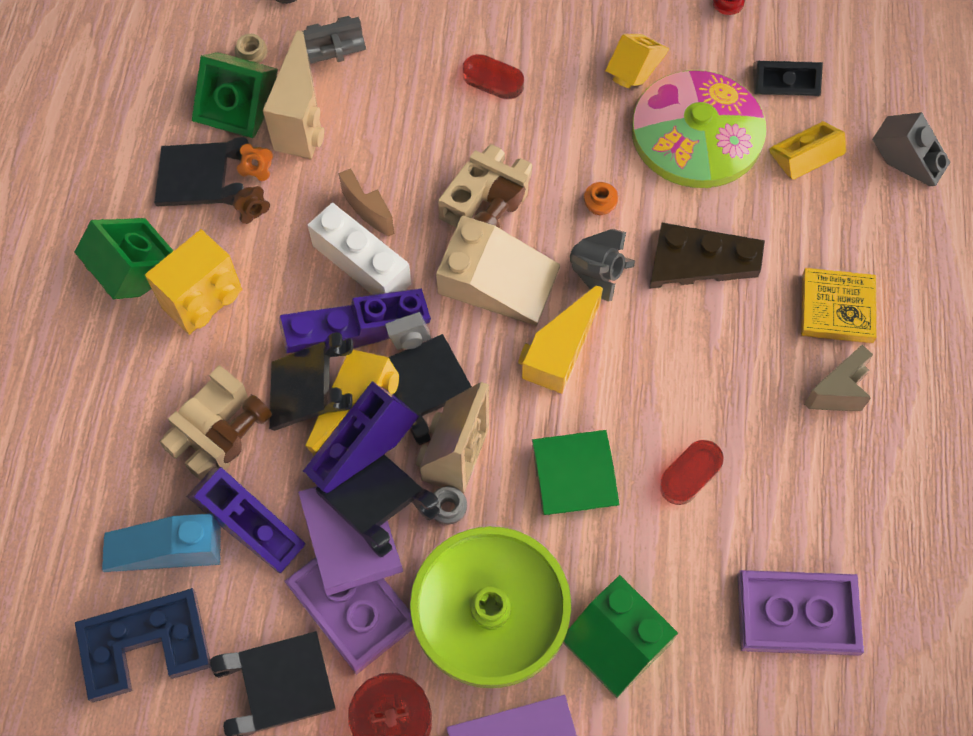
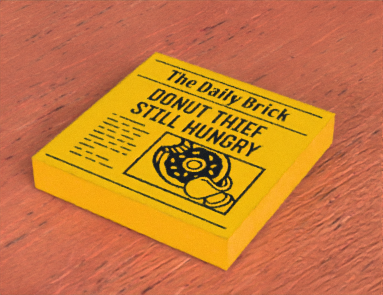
M805 268L802 274L801 336L874 343L877 338L876 275Z

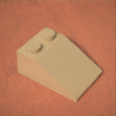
M297 30L265 104L263 113L274 151L312 159L316 147H321L323 143L324 128L320 124V108L317 107L304 33Z
M462 215L437 270V290L440 295L537 326L559 272L560 264L500 228Z
M483 382L476 384L447 400L442 413H435L430 426V433L433 436L429 446L422 445L416 462V466L420 467L422 481L439 487H455L463 494L465 493L489 430V384Z

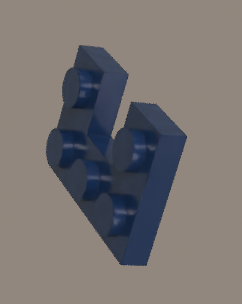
M193 588L75 622L87 698L92 703L132 691L125 652L162 642L168 675L172 679L211 668L197 595Z

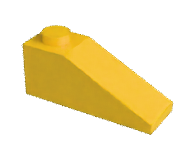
M597 285L540 329L535 334L531 345L527 343L524 345L518 360V364L523 365L522 379L563 394L600 306L602 287Z
M353 350L351 354L346 356L332 388H340L342 395L351 393L353 407L372 381L391 394H394L399 384V374L389 357ZM350 409L319 415L305 445L313 456L319 451Z

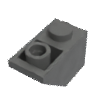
M922 112L887 116L872 139L888 165L928 186H936L951 163Z

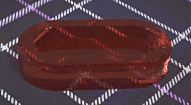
M482 54L472 55L463 63V78L472 87L502 99H514L523 92L524 75L516 67Z
M698 440L692 443L663 473L660 480L662 496L668 502L675 505H684L692 501L719 473L724 461L723 452L720 447L709 440Z

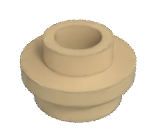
M256 34L241 36L235 46L237 58L256 63L262 62L268 53L266 43Z

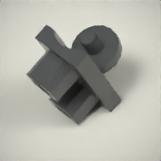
M350 16L338 18L332 24L307 26L306 30L303 31L310 64L335 57L337 62L344 61V55L366 50L359 17L351 18Z

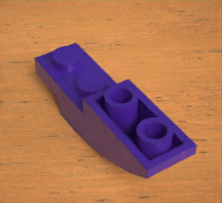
M421 288L352 298L351 305L283 314L279 317V325L287 354L324 342L330 334L335 332L342 334V340L353 339L354 349L390 339L386 323L418 312L421 313L426 324L430 323L431 318Z

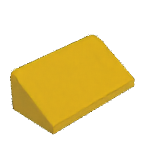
M822 121L769 148V151L787 176L791 179H796L846 153L845 132Z

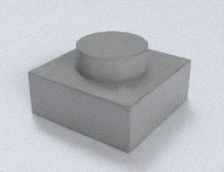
M420 312L386 323L388 335L397 350L413 349L420 346L424 341L431 339L428 326Z

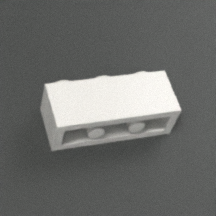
M333 202L308 224L313 247L372 295L405 291L412 284L409 263Z

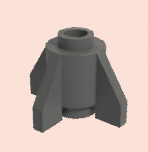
M610 229L582 239L572 248L570 254L573 271L579 275L590 290L596 285L602 287L601 299L606 301H612L616 285L609 282V280H617L624 268H632L635 264V260L626 258L622 253H619L618 250H623L626 232L617 229Z

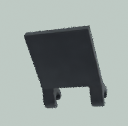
M237 137L223 143L161 146L155 205L176 206L215 203L233 205L236 194L244 186L241 183H232L225 186L227 157L241 160L240 148L244 144L249 143L247 138Z
M335 332L330 334L324 342L272 361L270 411L272 416L269 420V429L275 431L327 412L345 411L352 408L351 393L342 395L340 388L334 387L329 389L330 357L346 356L352 353L353 339L342 340V334Z
M443 334L423 342L416 348L407 349L389 357L399 374V384L393 395L419 416L410 427L418 445H422L431 439L429 428L422 416L444 407L447 400L472 387Z
M385 454L329 493L323 492L319 487L316 488L317 494L366 540L379 557L385 556L392 550V545L389 543V533L380 526L411 502L427 520L435 518L440 513V509L436 506L439 503L437 496L418 485Z
M317 631L241 652L217 655L210 660L211 669L217 678L242 670L252 714L226 720L223 724L226 736H249L256 732L336 710Z

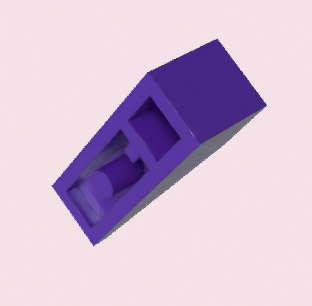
M372 381L303 472L323 492L329 493L397 446L419 416L396 396Z
M222 467L212 468L186 496L205 514H213L218 524L278 573H282L306 545L302 539Z

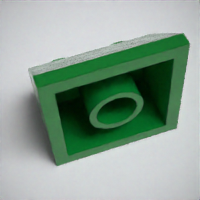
M219 52L201 55L191 121L254 138L265 118L263 109L276 81L278 69Z
M146 218L90 220L74 253L83 262L86 269L98 280L106 293L114 300L141 297L152 288L145 274L171 254L173 249Z
M619 575L587 606L571 625L563 644L618 698L673 643L678 632Z

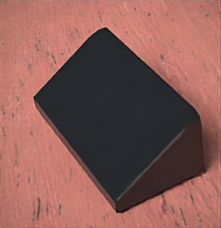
M756 61L753 63L754 94L821 96L823 62Z

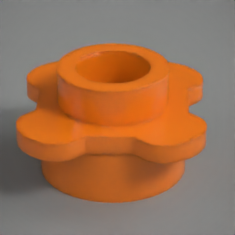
M249 143L241 146L240 153L242 158L241 163L237 166L238 173L243 177L247 175L255 176L259 181L267 180L270 177L268 169L273 159L272 151L268 148L253 147ZM253 159L258 161L257 165L252 163Z

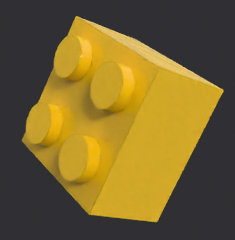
M202 229L145 274L161 308L189 335L197 328L204 327L211 320L212 315L224 305L227 306L234 302L243 290L230 255Z

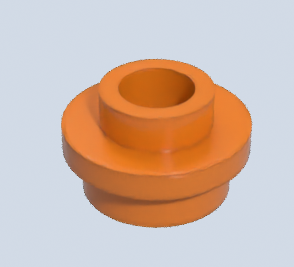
M596 182L586 189L584 203L593 214L606 215L617 206L618 192L608 183ZM597 195H603L606 198L601 199L598 198Z

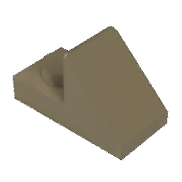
M861 345L812 389L804 405L809 409L862 411L871 397L857 384L870 371L866 365L873 356V353Z

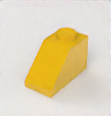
M622 34L605 71L614 75L612 80L623 87L630 88L631 85H643L665 57L669 48L643 34Z

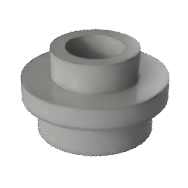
M446 486L434 492L439 502L436 506L440 509V513L434 518L437 522L447 525L454 524L464 517L467 510V500L459 489ZM452 502L455 508L450 512H446L441 509L443 503Z

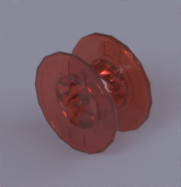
M381 673L366 680L354 693L348 708V725L353 736H429L432 730V710L424 689L412 678L399 673ZM389 709H394L396 715L409 713L407 716L396 718L397 725L393 727H388L386 721L374 722V720L386 718L385 711Z

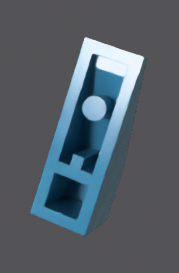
M213 514L171 516L104 533L102 571L117 572L220 565L221 527Z

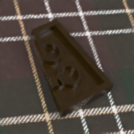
M662 222L649 289L660 288L663 284L680 282L681 285L694 284L696 280L715 279L716 281L759 277L765 240Z

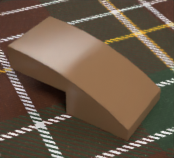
M351 168L338 173L342 193L355 212L370 226L386 236L395 234L392 215L378 189L365 194Z

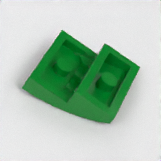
M607 430L532 439L543 515L620 505Z

